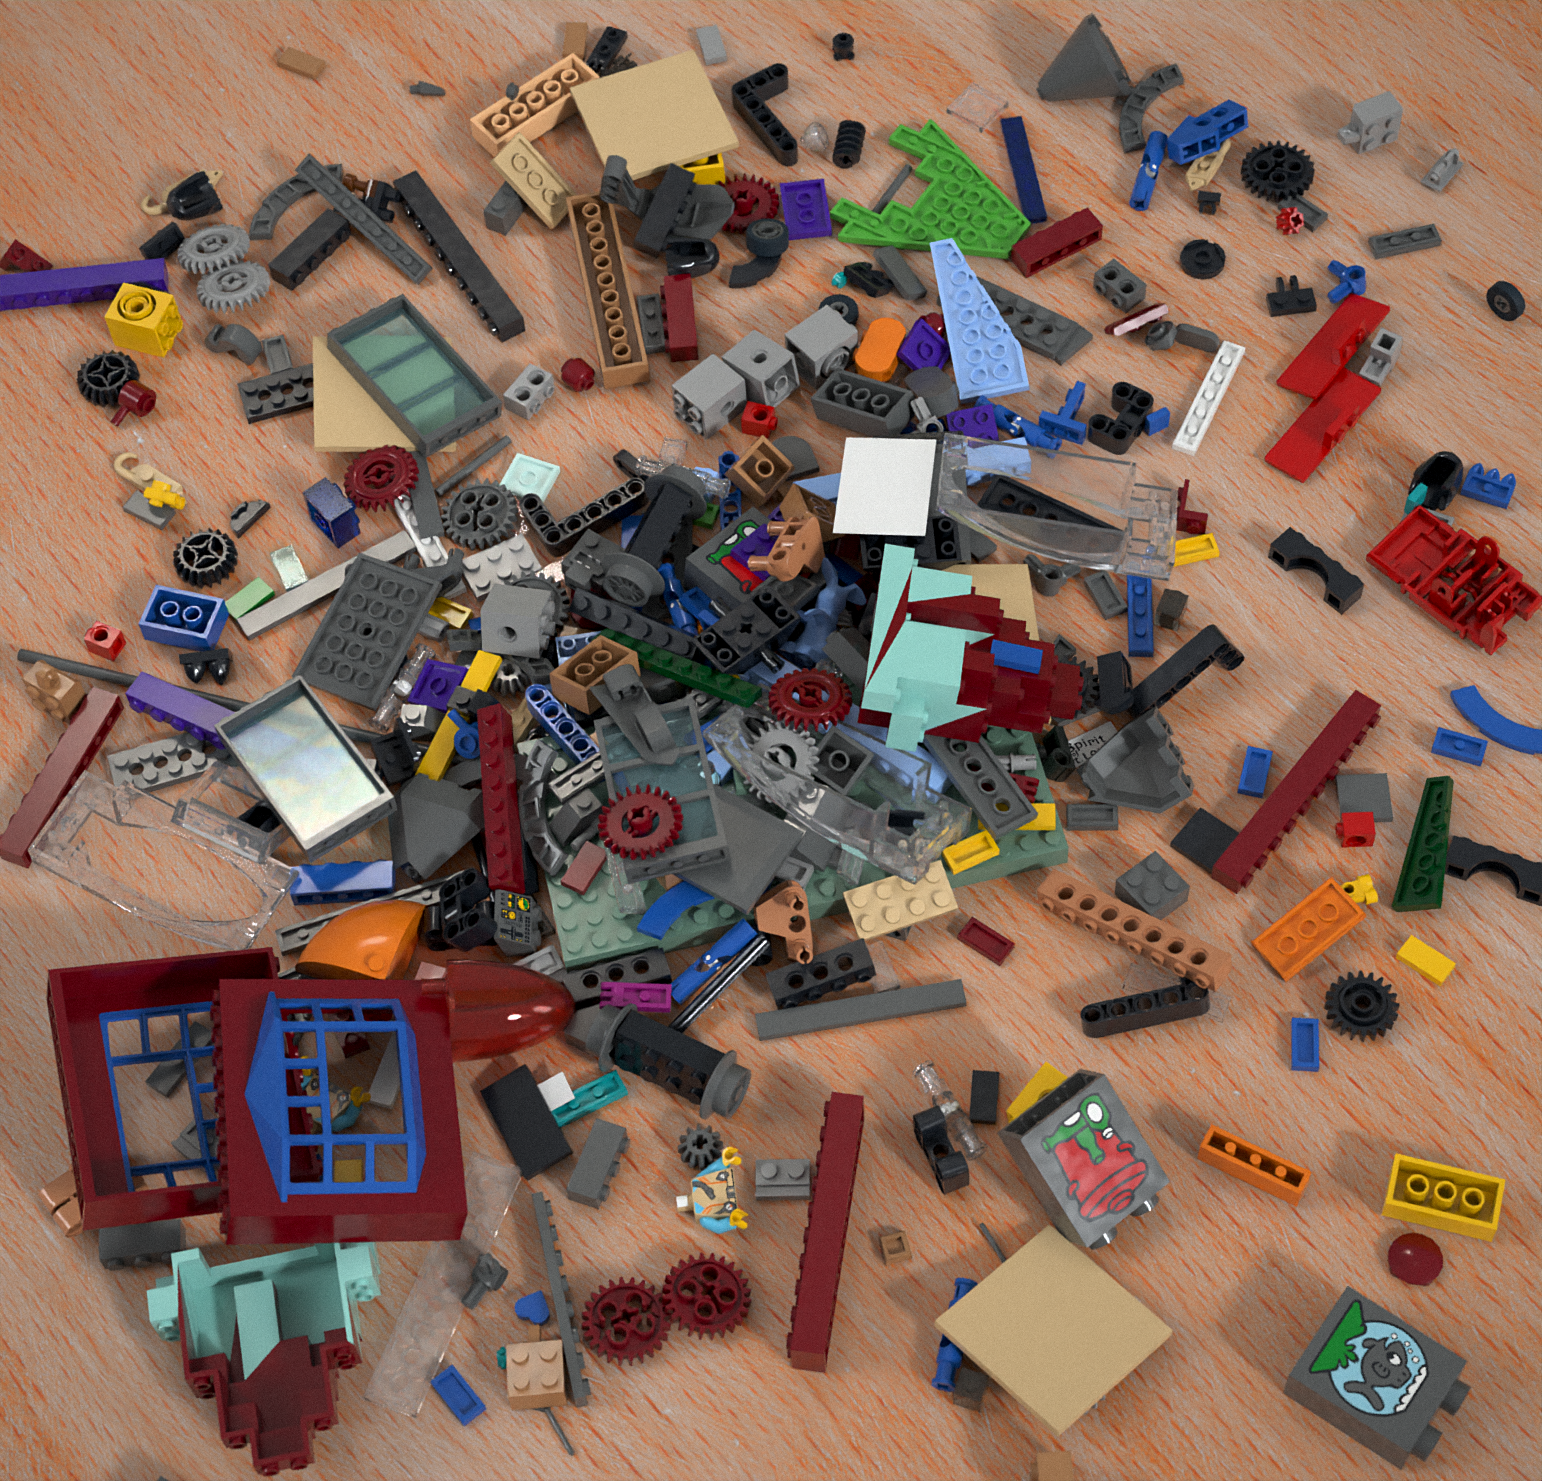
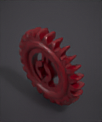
M744 173L742 180H739L737 174H735L734 182H731L727 176L726 185L720 180L718 181V185L725 188L735 205L733 214L724 224L722 230L727 231L730 229V233L738 231L739 234H743L748 225L753 221L767 218L774 219V216L778 214L777 209L780 206L778 201L779 195L776 193L775 187H771L770 181L764 184L763 177L756 182L755 175L753 174L750 181H748L746 173ZM758 201V209L754 213H752L753 204H755Z
M387 444L383 448L366 450V454L360 453L359 459L352 460L354 465L347 467L348 473L344 475L345 482L343 486L352 504L355 503L359 509L363 506L364 510L368 512L371 505L373 511L377 513L378 505H380L383 511L386 512L387 503L395 508V499L399 500L402 504L404 503L402 494L411 497L407 488L416 489L413 482L419 481L416 475L419 474L416 460L413 459L412 454L407 452L405 448H398L397 445L389 448ZM382 464H389L395 468L388 469V467ZM373 484L375 489L369 488L366 485Z
M803 668L802 672L796 669L793 670V674L786 673L784 678H778L776 683L771 686L769 707L772 708V715H777L778 722L785 718L786 727L791 721H794V730H797L799 724L803 723L805 732H807L810 724L814 726L815 732H817L819 723H822L825 730H828L829 720L835 727L838 720L844 721L845 715H849L850 708L852 707V692L849 690V685L844 683L841 677L836 678L834 673L827 674V670L823 669L818 672L817 668H812L811 671ZM822 690L829 696L826 703L822 700ZM795 692L799 694V704L795 703L792 699Z
M637 784L634 794L626 787V797H623L617 791L618 802L608 798L610 808L602 806L604 815H598L600 823L597 825V828L600 832V839L604 841L605 848H611L612 854L620 853L621 858H626L630 855L631 860H636L637 856H640L641 860H645L647 855L654 858L657 851L664 853V847H672L674 845L672 840L678 839L680 837L678 832L683 829L681 822L684 817L681 813L682 808L680 804H677L676 797L670 798L668 790L661 796L659 786L652 793L649 784H647L645 792H642ZM658 816L660 819L659 826L655 832L649 835L654 827L652 821ZM627 817L630 827L624 832L622 826Z

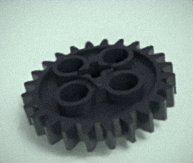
M1268 141V146L1265 147L1260 143L1259 149L1252 147V152H1247L1246 158H1243L1241 166L1242 181L1245 182V188L1251 187V194L1258 192V198L1265 195L1266 201H1269L1271 197L1275 199L1276 203H1278L1279 198L1287 201L1288 195H1291L1292 199L1296 200L1297 194L1303 196L1304 190L1308 191L1310 184H1313L1314 162L1310 161V155L1304 156V149L1297 151L1298 145H1294L1291 148L1289 147V142H1286L1283 146L1280 141H1277L1276 145Z

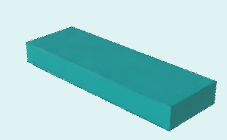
M614 1070L573 1090L572 1093L575 1098L552 1110V1113L560 1128L628 1095V1091L618 1072Z

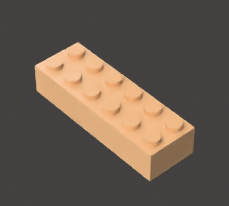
M572 53L519 87L516 99L510 100V98L505 96L471 118L470 124L473 138L494 157L519 132L530 143L578 111L570 93V87L599 79L600 76Z

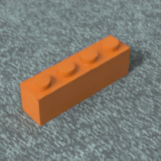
M1212 1124L1200 1145L1197 1158L1296 1207L1309 1184L1312 1173Z

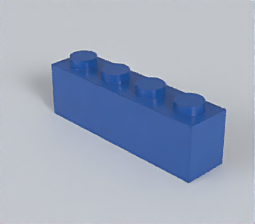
M378 859L374 862L352 861L344 864L333 862L325 863L324 865L301 864L291 867L290 896L294 906L362 902L396 892V871H393V861Z

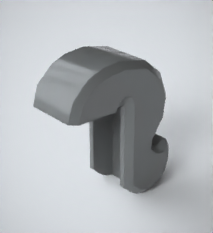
M217 324L205 338V345L212 352L221 353L235 350L248 366L254 363L262 351L259 339L240 324H229L226 328L221 324Z

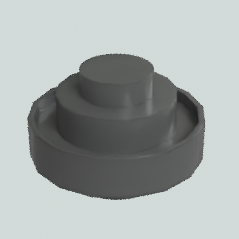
M1171 321L1156 323L1149 329L1145 338V344L1152 351L1169 349L1174 344L1178 331L1177 327Z

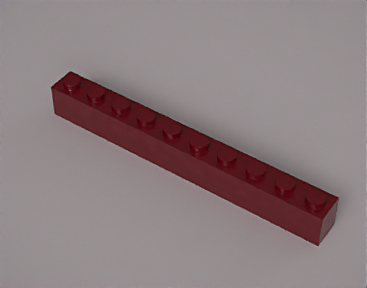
M1357 690L1352 693L1213 865L1212 879L1235 894H1238L1242 887L1246 889L1254 878V872L1257 869H1263L1268 861L1267 856L1270 852H1276L1283 842L1282 837L1294 830L1298 817L1300 815L1304 817L1311 807L1310 802L1314 797L1318 799L1322 795L1326 782L1335 779L1340 770L1338 767L1342 762L1346 764L1350 760L1354 747L1356 745L1361 746L1367 737L1366 732L1378 725L1381 719L1379 715L1381 705Z

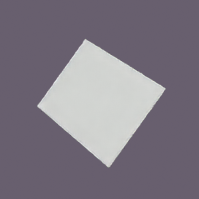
M846 437L833 533L925 536L936 440Z

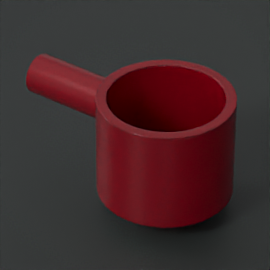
M136 380L127 382L121 389L118 397L121 407L110 422L118 427L129 411L139 417L146 416L155 407V391Z

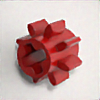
M1297 207L1282 208L1281 214L1276 217V228L1283 230V235L1299 234V229L1304 226V214L1297 212Z

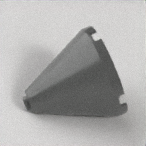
M1093 13L1083 18L1039 80V87L1036 90L1042 100L1046 98L1048 102L1118 97L1127 96L1134 92L1133 86L1130 87L1128 85V82L1131 80L1108 35L1106 36L1101 29L1102 25Z

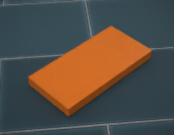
M1330 877L1251 941V944L1278 975L1287 982L1367 916L1343 888Z

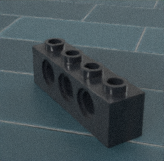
M864 938L815 955L808 964L805 960L804 964L796 962L768 972L765 975L778 1010L796 1007L799 1003L807 1000H818L824 994L832 991H842L847 986L857 982H867L873 976H876V971ZM845 965L852 966L849 970H841V968ZM820 974H827V977L822 980L816 979ZM795 983H803L800 988H791Z
M663 947L659 949L650 948L634 956H622L617 961L610 963H598L592 968L582 971L573 970L567 975L562 976L572 1014H575L578 1010L598 1005L603 1001L600 999V993L603 992L600 989L602 982L672 983ZM640 969L648 970L643 974L636 973ZM616 976H621V977H623V978H622L621 980H619V981H613V980H611L612 978H614V977H616ZM591 983L597 984L594 988H587V985Z

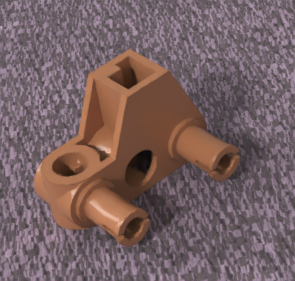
M790 517L787 522L770 521L767 525V532L770 533L769 536H779L768 556L752 555L748 559L750 571H768L771 576H776L779 581L783 582L792 580L798 573H817L823 558H825L818 520L815 517L807 519Z
M786 880L761 895L753 907L754 922L759 931L782 936L787 960L793 959L801 964H804L805 960L808 964L813 959L814 951L807 896L798 882ZM793 916H797L796 920H790Z

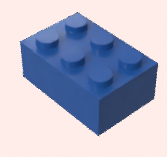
M155 585L138 625L145 640L200 652L215 649L229 613L222 598Z

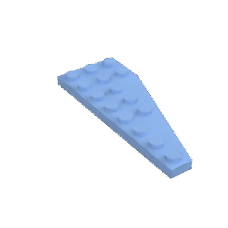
M950 238L931 242V253L956 382L960 393V403L975 402L982 395L989 399L1030 390L1020 343L1011 333V329L1004 322L984 287L979 283L975 273L965 261V257L954 240Z

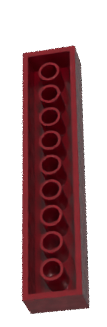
M832 1092L831 1100L825 1101L824 1126H821L820 1131L821 1148L820 1151H817L816 1156L817 1173L816 1176H813L811 1192H813L812 1201H809L807 1213L809 1222L808 1227H805L804 1253H801L799 1261L800 1279L796 1280L795 1286L796 1306L793 1305L791 1310L790 1322H792V1332H788L786 1349H788L787 1358L792 1361V1369L826 1373L865 1120L864 1096Z

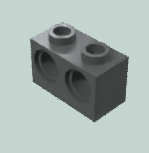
M1113 258L1094 273L1093 288L1095 291L1107 298L1114 307L1119 308L1125 314L1145 299L1147 284Z

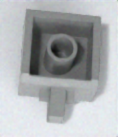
M1390 91L1356 103L1352 110L1350 124L1339 129L1337 137L1343 145L1351 144L1358 154L1371 151L1384 144L1392 143L1398 138L1403 108Z

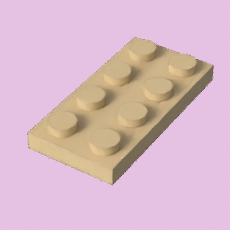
M520 132L490 161V164L550 229L554 228L568 213L566 197L577 194Z
M941 860L843 892V898L858 940L864 938V941L958 910V905Z

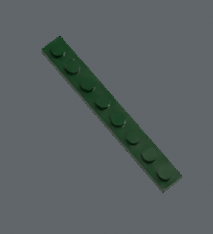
M605 628L591 639L592 642L602 635L637 652L640 667L746 709L762 697V688L728 674H721L715 669L612 629Z

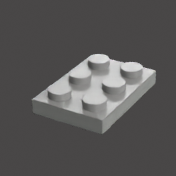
M519 534L467 557L461 563L462 575L477 602L487 598L494 584L505 585L504 580L510 583L513 582L512 575L519 579L521 578L522 571H524L526 577L530 576L532 570H534L535 576H539L543 572L523 534Z

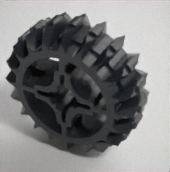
M113 349L110 353H106L103 350L101 355L94 353V358H87V364H81V370L77 371V385L81 395L95 406L101 404L104 408L107 404L114 407V404L118 402L121 389L127 382L131 380L140 382V373L134 360L129 355H124L122 351L116 354Z
M210 527L206 532L199 529V532L194 534L190 531L189 538L182 536L183 543H177V550L173 551V565L176 568L177 575L181 577L184 583L189 582L192 587L198 584L201 589L207 584L212 589L213 583L216 582L221 585V579L229 580V573H235L234 566L238 565V552L234 541L226 533L222 534L219 529L213 532ZM218 550L223 552L222 557L218 556ZM189 560L194 562L193 567L188 565Z

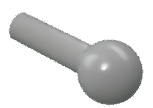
M598 818L571 843V847L575 851H578L586 841L600 833L597 825L600 823Z

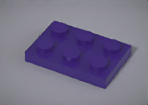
M824 179L780 183L784 221L789 230V241L832 236Z

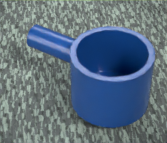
M455 709L451 710L447 716L459 728L454 736L456 751L462 757L468 759L480 756L478 722L468 724Z

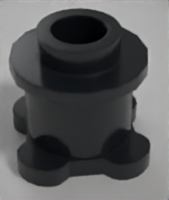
M848 33L835 35L832 41V49L835 52L833 55L834 60H853L855 57V53L852 52L854 49L853 36Z

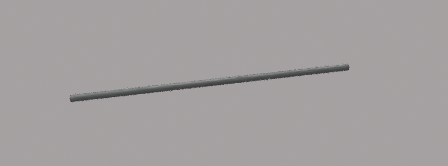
M20 649L17 655L19 661L35 664L38 660H43L61 671L128 687L138 677L25 649ZM177 686L233 712H237L243 706L251 704ZM282 710L267 718V720L313 731H319L326 727L320 719ZM339 724L349 739L369 744L371 739L384 735ZM412 741L413 745H418L421 756L424 757L430 745ZM456 752L451 763L458 765L469 759L462 757Z

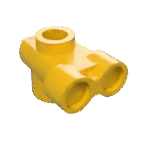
M153 480L151 488L146 487L144 491V497L149 500L148 504L162 508L163 504L179 510H182L185 505V498L177 493L170 492L172 486L167 483Z
M1369 874L1357 876L1356 880L1340 885L1355 903L1364 902L1367 905L1378 902L1377 892L1373 887Z

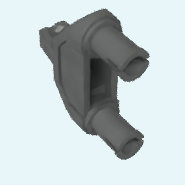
M452 548L449 550L446 564L418 568L420 563L419 556L407 554L404 559L403 568L439 581L443 586L436 598H440L454 589L461 581L463 574L461 563L464 552L461 549L455 548L453 550Z

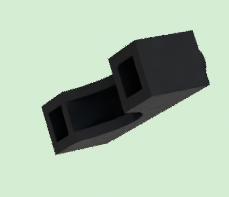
M1289 527L1270 544L1268 558L1286 572L1293 569H1307L1318 574L1326 586L1323 601L1341 615L1361 598L1364 583H1362L1360 578L1345 570L1338 561L1327 556L1320 547L1310 543L1302 533L1296 532Z
M1453 836L1446 856V875L1467 881L1472 875L1479 872H1496L1505 876L1513 884L1516 898L1542 906V862H1533L1524 859L1518 854H1509L1493 846H1485L1473 842L1466 837Z

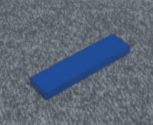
M1127 570L1128 657H1153L1151 570Z

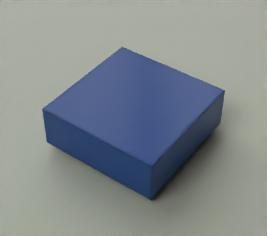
M1163 407L1146 416L1144 431L1148 436L1169 427V410Z

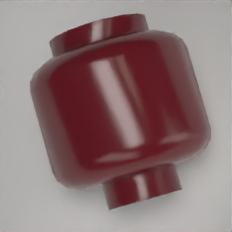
M571 358L563 364L561 379L574 392L588 391L595 383V370L582 358Z

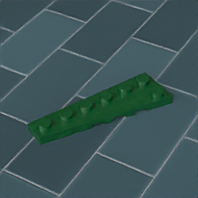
M1449 775L1426 779L1391 906L1396 912L1441 909L1454 781Z

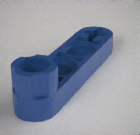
M725 451L718 458L721 531L729 525V521L734 522L742 515L741 490L724 475L739 458L733 451ZM730 485L737 488L732 493L724 491V488ZM728 505L737 507L734 512H727L724 509Z

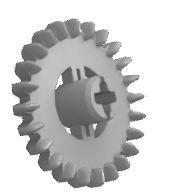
M216 224L212 227L207 226L204 230H197L196 234L192 233L189 235L190 238H186L183 241L184 243L180 244L177 258L183 269L186 268L188 272L193 271L194 274L200 269V272L204 275L206 267L213 274L214 266H217L221 272L222 263L230 268L229 260L238 264L237 257L244 259V254L248 253V248H250V239L246 231L239 226L232 224L227 226L226 224H221L220 226ZM221 240H226L228 243H222ZM198 250H203L205 254L198 252Z
M239 260L238 264L231 261L230 268L222 263L221 272L217 266L214 267L213 274L207 271V274L201 277L202 280L198 282V287L196 288L197 298L203 307L206 306L208 310L213 308L215 313H217L221 306L222 312L225 314L228 306H230L233 313L235 312L236 305L243 311L244 302L252 308L251 299L259 303V296L265 297V292H269L271 283L269 273L263 266H260L258 263H252V261L244 263V260Z
M777 721V729L774 725L768 723L769 732L759 728L760 738L753 734L751 735L755 743L754 745L745 743L750 752H741V756L746 758L747 761L739 763L742 768L747 769L740 772V775L742 777H749L743 781V784L746 786L752 785L749 788V792L756 794L759 800L765 798L768 803H771L774 799L777 803H781L783 797L790 801L793 793L797 797L800 796V788L807 790L806 782L814 780L811 773H816L818 768L813 765L820 760L817 756H814L818 753L819 749L813 746L815 739L809 737V731H802V726L800 725L797 730H794L793 723L785 727L781 721ZM779 746H790L796 753L797 761L794 769L792 768L793 759L782 749L778 748ZM771 754L779 759V762L782 765H784L790 772H788L785 768L780 766L777 763V760ZM764 764L777 775H787V777L780 780L770 779L765 773Z

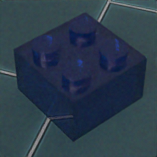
M324 477L302 492L310 520L338 549L361 534L359 528L360 519L355 513L356 505L351 498H345L342 495L340 487L335 482L332 484Z

